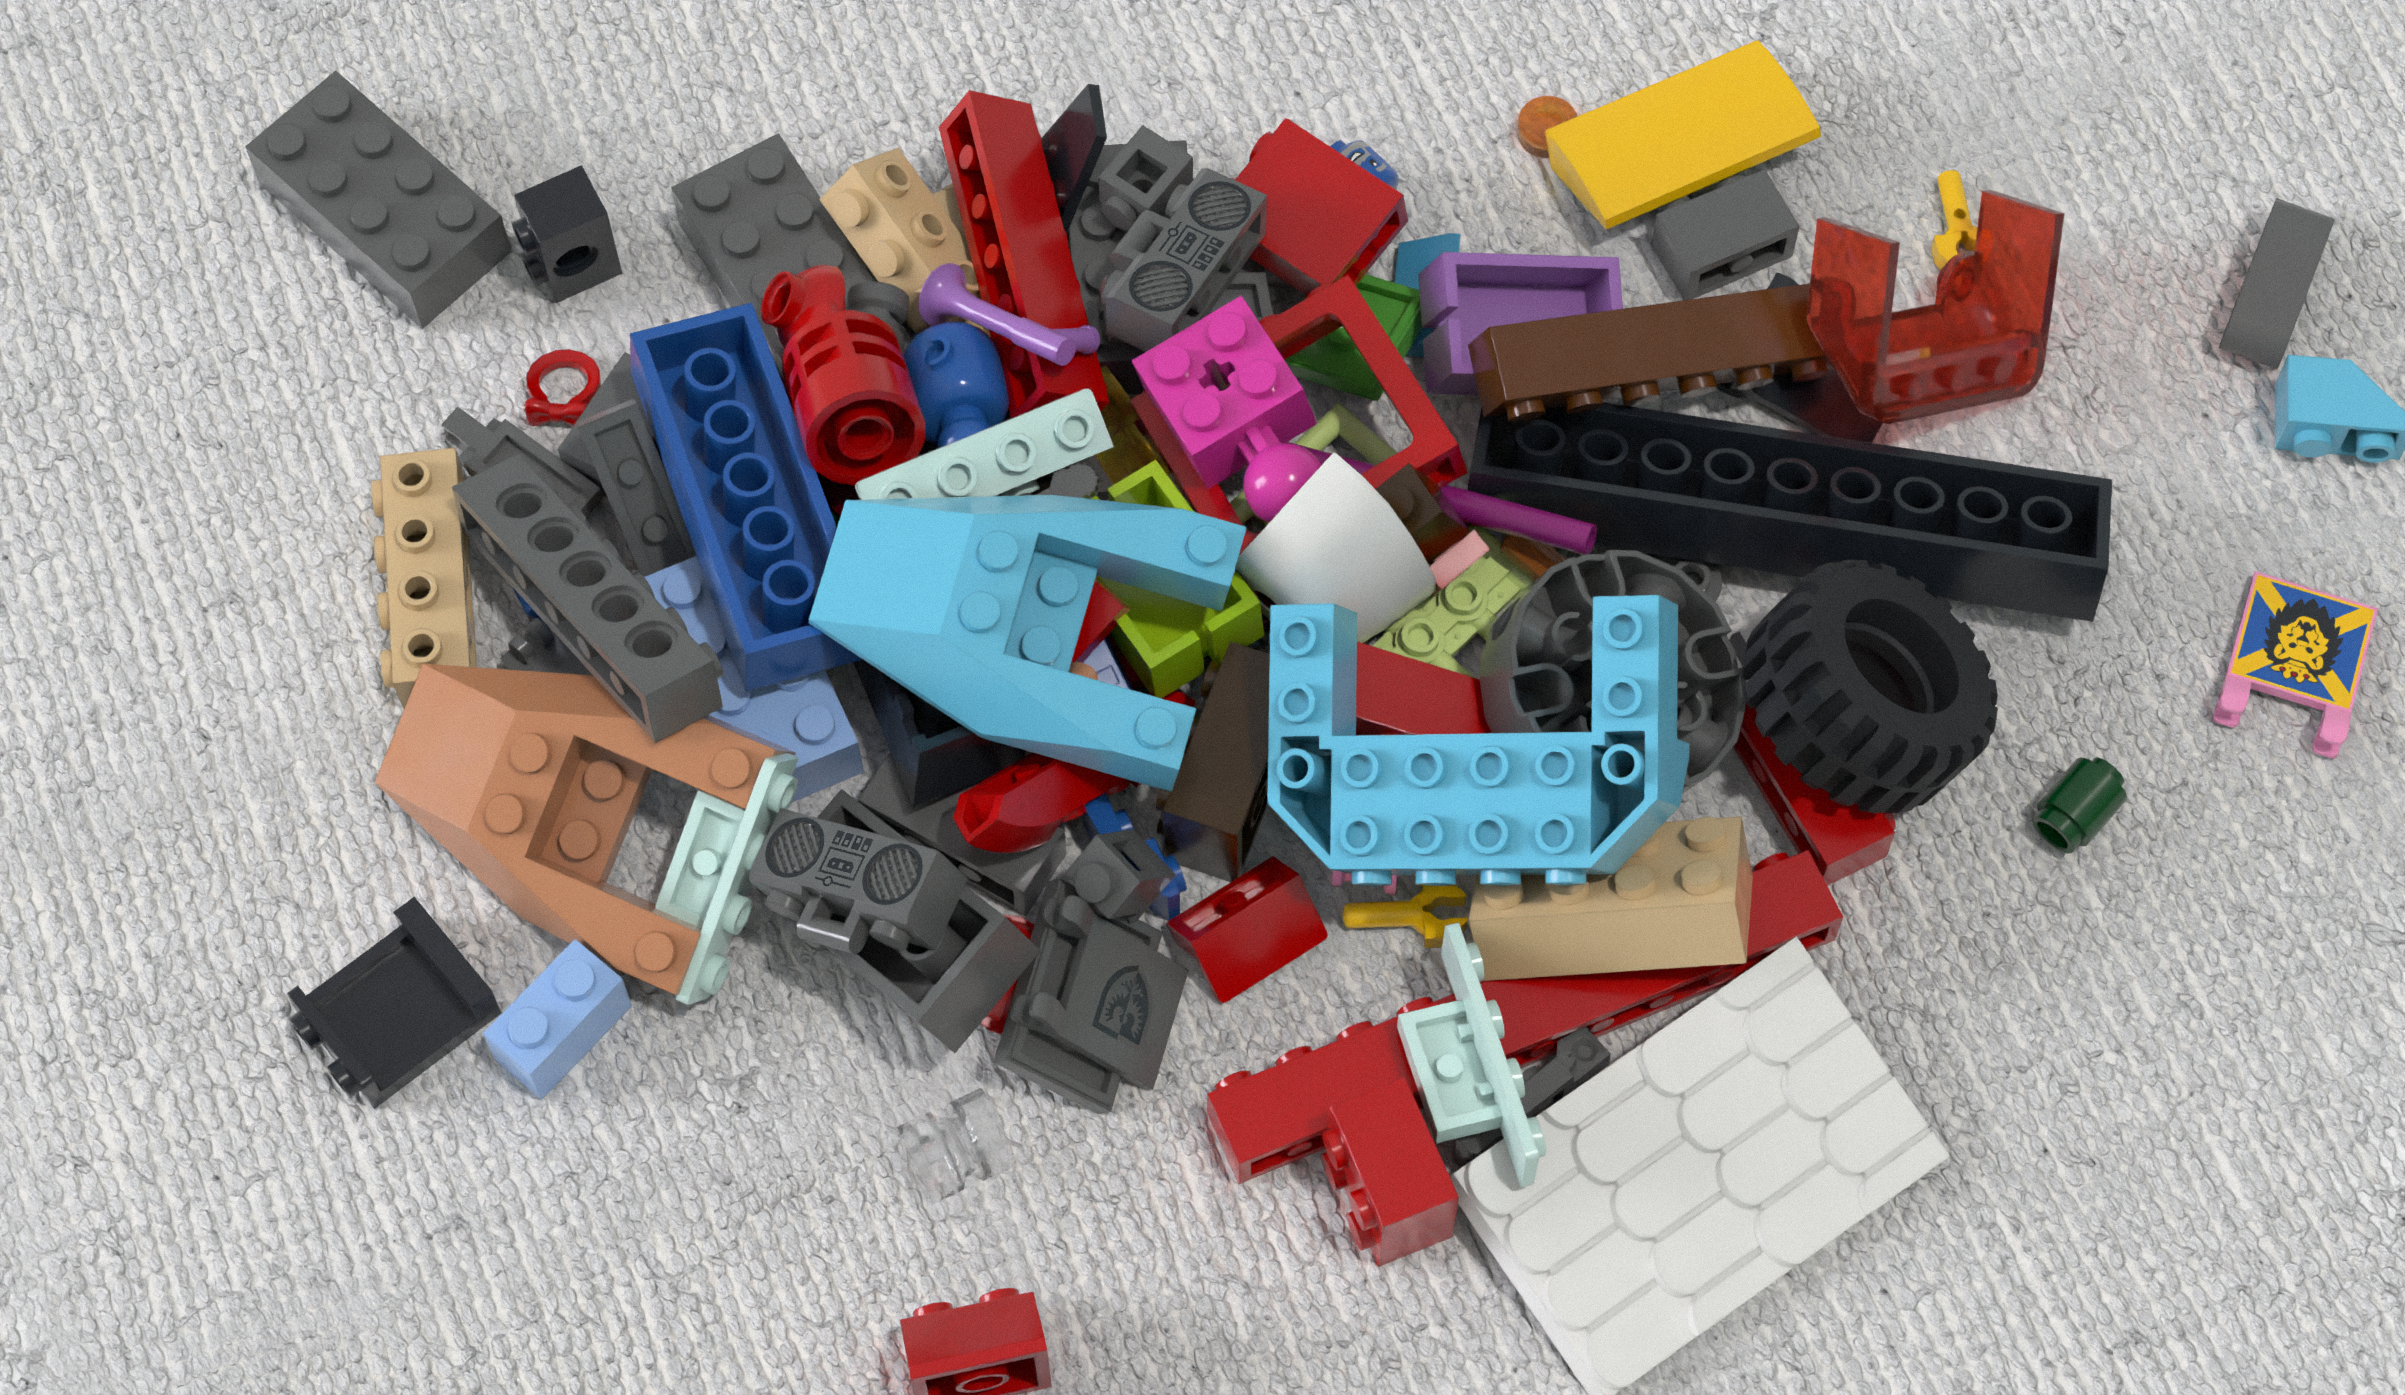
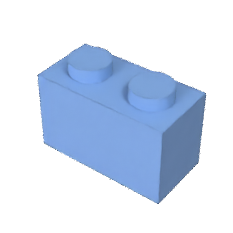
M574 939L483 1032V1036L494 1060L542 1100L632 1007L623 979Z

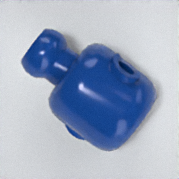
M946 322L931 326L915 336L904 352V359L925 420V441L927 443L935 444L937 448H940L1004 422L1009 407V394L997 345L981 328L968 323Z

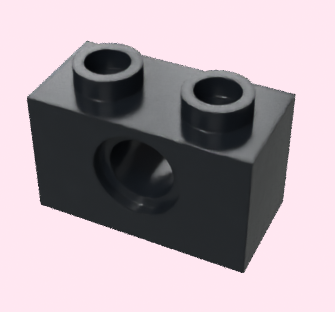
M582 165L514 195L520 219L511 224L518 242L524 251L520 253L521 259L535 287L545 283L555 303L622 274L608 213Z

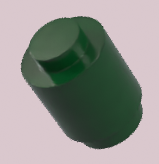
M2096 757L2092 761L2086 758H2077L2037 803L2038 813L2032 819L2034 828L2044 840L2064 853H2072L2078 846H2087L2127 800L2126 792L2122 787L2125 782L2122 774L2112 764L2102 758Z

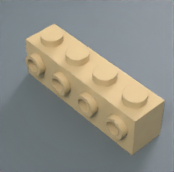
M899 147L853 164L819 199L877 281L894 285L907 293L910 305L906 321L916 335L934 326L927 324L921 318L918 304L919 294L925 280L940 265L947 263L959 265L965 273L967 281L966 290L981 299L966 240ZM954 316L949 321H947L971 324L973 326L981 328L987 335L990 336L989 329L982 327L968 319Z
M456 448L380 456L381 479L371 481V495L376 518L384 517V535L375 536L374 538L375 559L379 574L387 573L388 592L378 593L377 595L378 615L381 629L383 631L390 630L391 649L381 650V671L385 688H395L403 709L409 699L422 664L477 667L469 539L462 530L452 486L465 480V474Z

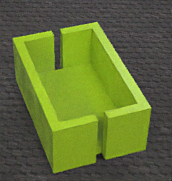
M1156 460L1107 488L1109 501L1179 508L1194 512ZM1096 495L1095 497H1092V498H1091V499L1099 500V498L1097 497V495ZM1236 569L1222 611L1097 576L1131 609L1116 621L1117 625L1109 633V636L1152 696L1163 698L1204 673L1203 659L1208 656L1212 660L1222 662L1230 641L1247 647L1264 636L1260 601Z

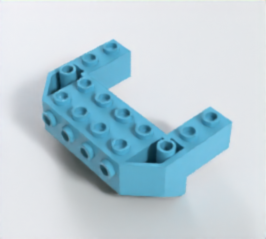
M1660 595L1593 597L1592 732L1356 736L1357 613L1334 603L1270 605L1267 803L1329 869L1352 874V885L1390 886L1392 885V875H1416V885L1428 886L1456 885V875H1480V884L1521 885V875H1546L1545 884L1585 885L1586 874H1615L1680 807L1689 762L1690 744L1677 739L1678 605Z

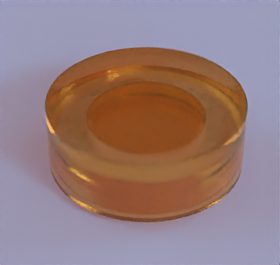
M1555 96L1534 98L1526 103L1520 111L1517 127L1518 140L1522 147L1530 154L1540 158H1549L1545 130L1577 117V113L1567 101Z

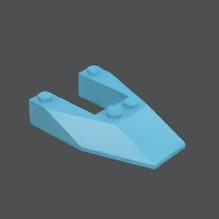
M1058 495L845 500L809 617V624L981 738L1172 792L1196 708L1070 673V665L1096 576L1222 611L1231 585L1246 527L1185 509Z

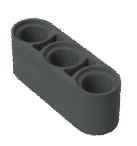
M2276 198L2218 348L2278 369L2334 224V218Z

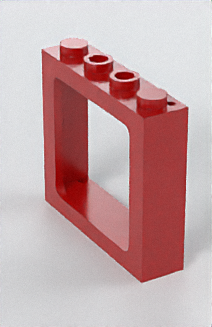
M1349 275L1333 284H1323L1315 288L1307 295L1305 300L1281 314L1269 315L1259 320V323L1284 360L1343 326L1413 435L1411 445L1361 474L1374 489L1408 463L1436 482L1440 488L1468 473L1455 438ZM1145 389L1141 394L1130 400L1131 405L1144 432L1192 510L1199 514L1244 526L1220 486L1216 484L1209 489L1206 488L1147 396ZM1246 529L1239 555L1261 531L1252 533Z

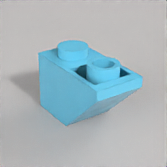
M2288 355L2275 382V449L2294 451L2303 457H2321L2327 454L2357 456L2360 460L2371 463L2385 462L2390 459L2400 460L2405 450V411L2352 360Z

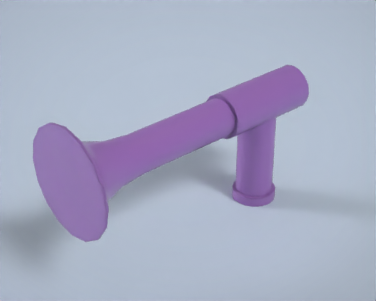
M943 264L932 271L925 280L919 294L918 308L920 316L927 324L935 326L946 323L954 316L962 317L1010 339L1013 344L1061 366L1067 365L1073 359L1075 352L1091 354L1100 345L1099 332L1093 326L1084 325L1080 328L1049 329L1028 318H1020L979 299L966 290L967 281L965 273L956 264Z

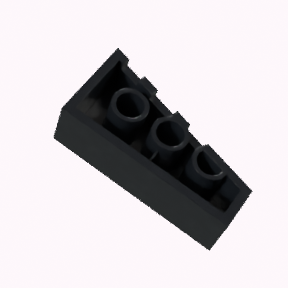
M865 660L853 662L913 807L987 779L1025 757L1026 750L979 737Z

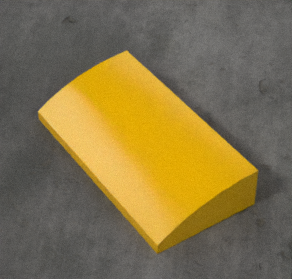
M1756 40L1545 130L1551 169L1607 230L1821 137V131L1814 115L1792 80L1759 40Z

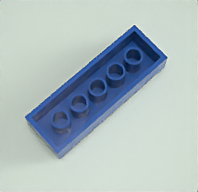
M752 302L630 333L631 376L745 692L863 660L809 624V617L837 527L817 473L806 455L794 412Z

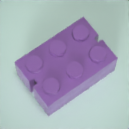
M1441 253L1418 274L1422 328H1434V331L1423 339L1427 394L1479 395L1468 344L1488 327L1623 309L1619 257Z

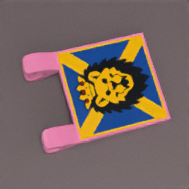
M2255 571L2251 579L2224 682L2214 710L2213 721L2231 728L2237 727L2240 716L2246 709L2250 689L2322 710L2323 713L2312 750L2318 755L2335 759L2339 754L2340 746L2345 742L2348 735L2351 712L2378 608Z

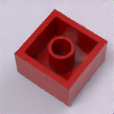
M1405 1077L1331 1105L1329 1109L1328 1131L1322 1133L1326 1152L1321 1153L1320 1157L1333 1190L1337 1191L1344 1188L1353 1210L1346 1214L1347 1221L1359 1249L1363 1251L1371 1248L1378 1266H1382L1452 1238L1459 1196Z

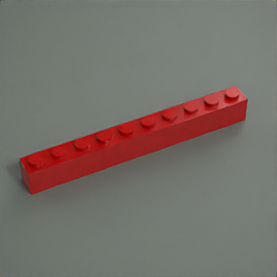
M1806 850L1791 857L1786 852L1777 853L1763 859L1753 867L1746 963L1480 981L1486 1001L1494 999L1499 1006L1505 1031L1504 1038L1499 1040L1506 1059L1515 1058L1520 1069L1556 1055L1557 1041L1580 1028L1586 1027L1589 1029V1032L1598 1038L1725 986L1796 936L1807 952L1835 941L1843 915L1810 851ZM1455 994L1434 1002L1431 997L1413 1000L1397 1011V1017L1375 1026L1370 1021L1354 1024L1341 1031L1333 1043L1316 1050H1312L1311 1046H1301L1280 1056L1276 1060V1066L1254 1075L1248 1070L1239 1071L1220 1080L1215 1085V1090L1207 1093V1115L1238 1184L1324 1150L1322 1133L1328 1131L1329 1109L1331 1105L1405 1077L1419 1110L1424 1109L1397 1029L1398 1015L1457 1001Z

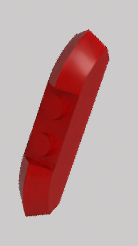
M1141 692L1144 694L1151 695L1150 692ZM1171 692L1162 698L1190 707H1194L1195 700L1181 692ZM1032 752L960 794L953 820L966 842L974 847L999 853L1021 852L1050 841L1061 822H1066L1083 815L1087 811L1085 804L1101 794L1112 795L1126 789L1130 783L1136 788L1142 785V783Z

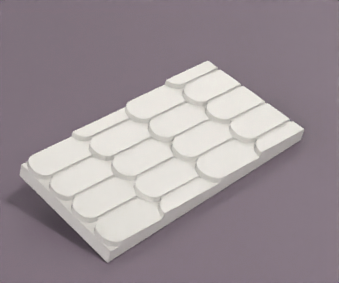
M1797 936L1535 1116L1542 1129L1546 1154L1538 1160L1534 1184L1520 1187L1504 1139L1450 1175L1459 1196L1458 1205L1588 1395L1617 1394L1950 1157L1934 1132H1930L1928 1129L1929 1125L1895 1076H1891L1889 1073L1890 1069L1856 1021L1853 1022L1851 1019L1852 1015L1818 967L1814 966L1812 963L1813 959Z

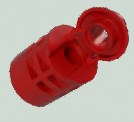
M821 264L808 268L796 275L783 271L771 280L765 291L761 304V319L765 324L775 328L776 336L784 349L782 355L783 377L806 455L813 468L833 482L855 486L862 479L916 458L925 441V420L894 330L890 325L873 314L845 310L844 275L838 267Z

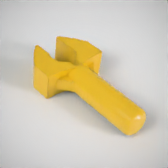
M1947 170L1938 176L1937 182L1948 230L1943 235H1934L1931 245L1934 264L1946 275L1954 280H1958L1962 267L1957 250L1959 244L1963 243L1965 249L1974 254L1978 277L1981 278L1989 268L1997 249L1998 243L1995 230H1979L1972 225L1961 174L1956 170Z
M1421 885V891L1410 901L1347 903L1342 911L1343 923L1349 929L1412 927L1424 936V948H1442L1445 926L1459 923L1463 933L1466 930L1468 918L1442 920L1437 919L1431 911L1434 907L1440 905L1447 907L1465 906L1466 894L1455 885Z

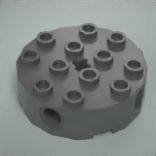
M1608 550L1604 554H1584L1550 567L1519 592L1490 627L1479 667L1484 717L1491 732H1592L1593 597L1660 595L1678 605L1677 739L1690 744L1689 762L1683 793L1709 777L1738 741L1747 704L1744 693L1746 679L1743 678V667L1738 668L1736 652L1727 637V634L1732 630L1719 605L1681 569L1638 551Z

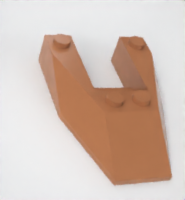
M422 664L374 783L521 918L569 944L576 939L602 962L667 992L679 995L701 936V928L656 909V904L606 883L652 770L654 769L746 809L764 760L783 753L795 756L796 752L710 715L655 743L592 675Z

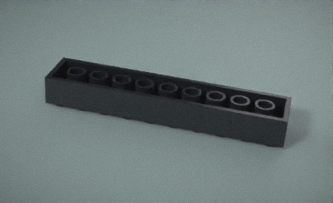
M1603 402V406L1579 414H1567L1565 406L1546 408V413L1538 418L1514 423L1508 422L1507 414L1484 417L1481 407L1468 490L1595 524L1597 526V534L1594 545L1798 577H1805L1818 566L1829 562L1867 560L1869 567L1872 564L1882 563L1896 568V574L1903 578L1913 576L1926 584L1924 590L1935 598L1941 596L1947 600L2094 621L2109 566L2112 479ZM1464 522V524H1465L1466 526H1473V527L1484 528V527H1480V526H1476V525H1473V524H1469V523H1465V522Z

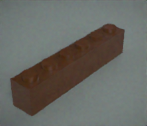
M1832 280L1491 326L1468 344L1484 417L1507 414L1508 422L1512 423L1538 418L1546 413V408L1565 406L1567 414H1579L1603 406L1602 400L1622 398L1624 406H1635L1652 402L1661 397L1660 392L1679 390L1680 397L1691 398L1711 393L1717 389V384L1736 382L1738 390H1746L1767 385L1773 382V376L1791 374L1794 382L1813 380L1829 373L1828 365L1849 352Z

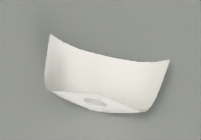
M1335 452L1238 556L1235 567L1256 597L1255 590L1265 594L1277 605L1334 603L1356 612L1357 642L1360 643L1388 628L1436 592V578L1423 553L1389 503L1361 474ZM1257 597L1260 601L1261 612L1270 620V609Z

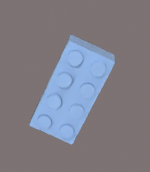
M697 556L645 576V579L652 588L655 599L664 609L673 607L683 619L689 635L698 644L706 642L714 650L721 663L723 677L718 679L723 707L709 715L796 752L795 756L799 757L792 776L797 778L798 784L792 802L864 773L858 740L825 670L745 692Z

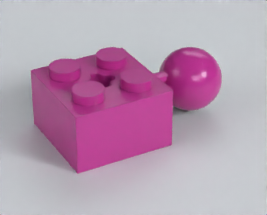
M1242 296L1237 297L1132 360V364L1147 396L1206 488L1213 487L1248 466L1244 476L1245 497L1250 508L1262 520L1270 523L1322 466L1317 457L1306 448L1286 443L1315 426L1317 422L1304 389Z

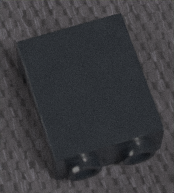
M415 897L393 912L399 924L397 929L309 994L305 995L298 985L287 993L297 1012L288 1019L295 1031L311 1050L320 1044L325 1047L335 1060L327 1066V1069L349 1098L361 1092L374 1109L502 1014L492 990Z

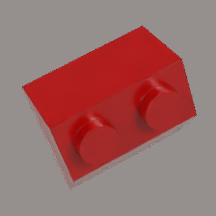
M1015 1288L997 1289L983 1294L979 1298L980 1303L953 1308V1305L948 1302L931 1303L915 1309L913 1317L901 1319V1330L914 1395H1018L1051 1388L1048 1351L1034 1292L1019 1294V1290Z

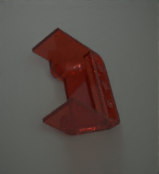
M1994 190L1982 191L1975 250L1953 256L1942 267L1936 282L1935 304L1892 312L1900 242L1827 217L1818 218L1807 302V322L1857 410L1863 416L1884 424H1893L2017 398L2029 393L2038 383L2045 365L2065 213Z

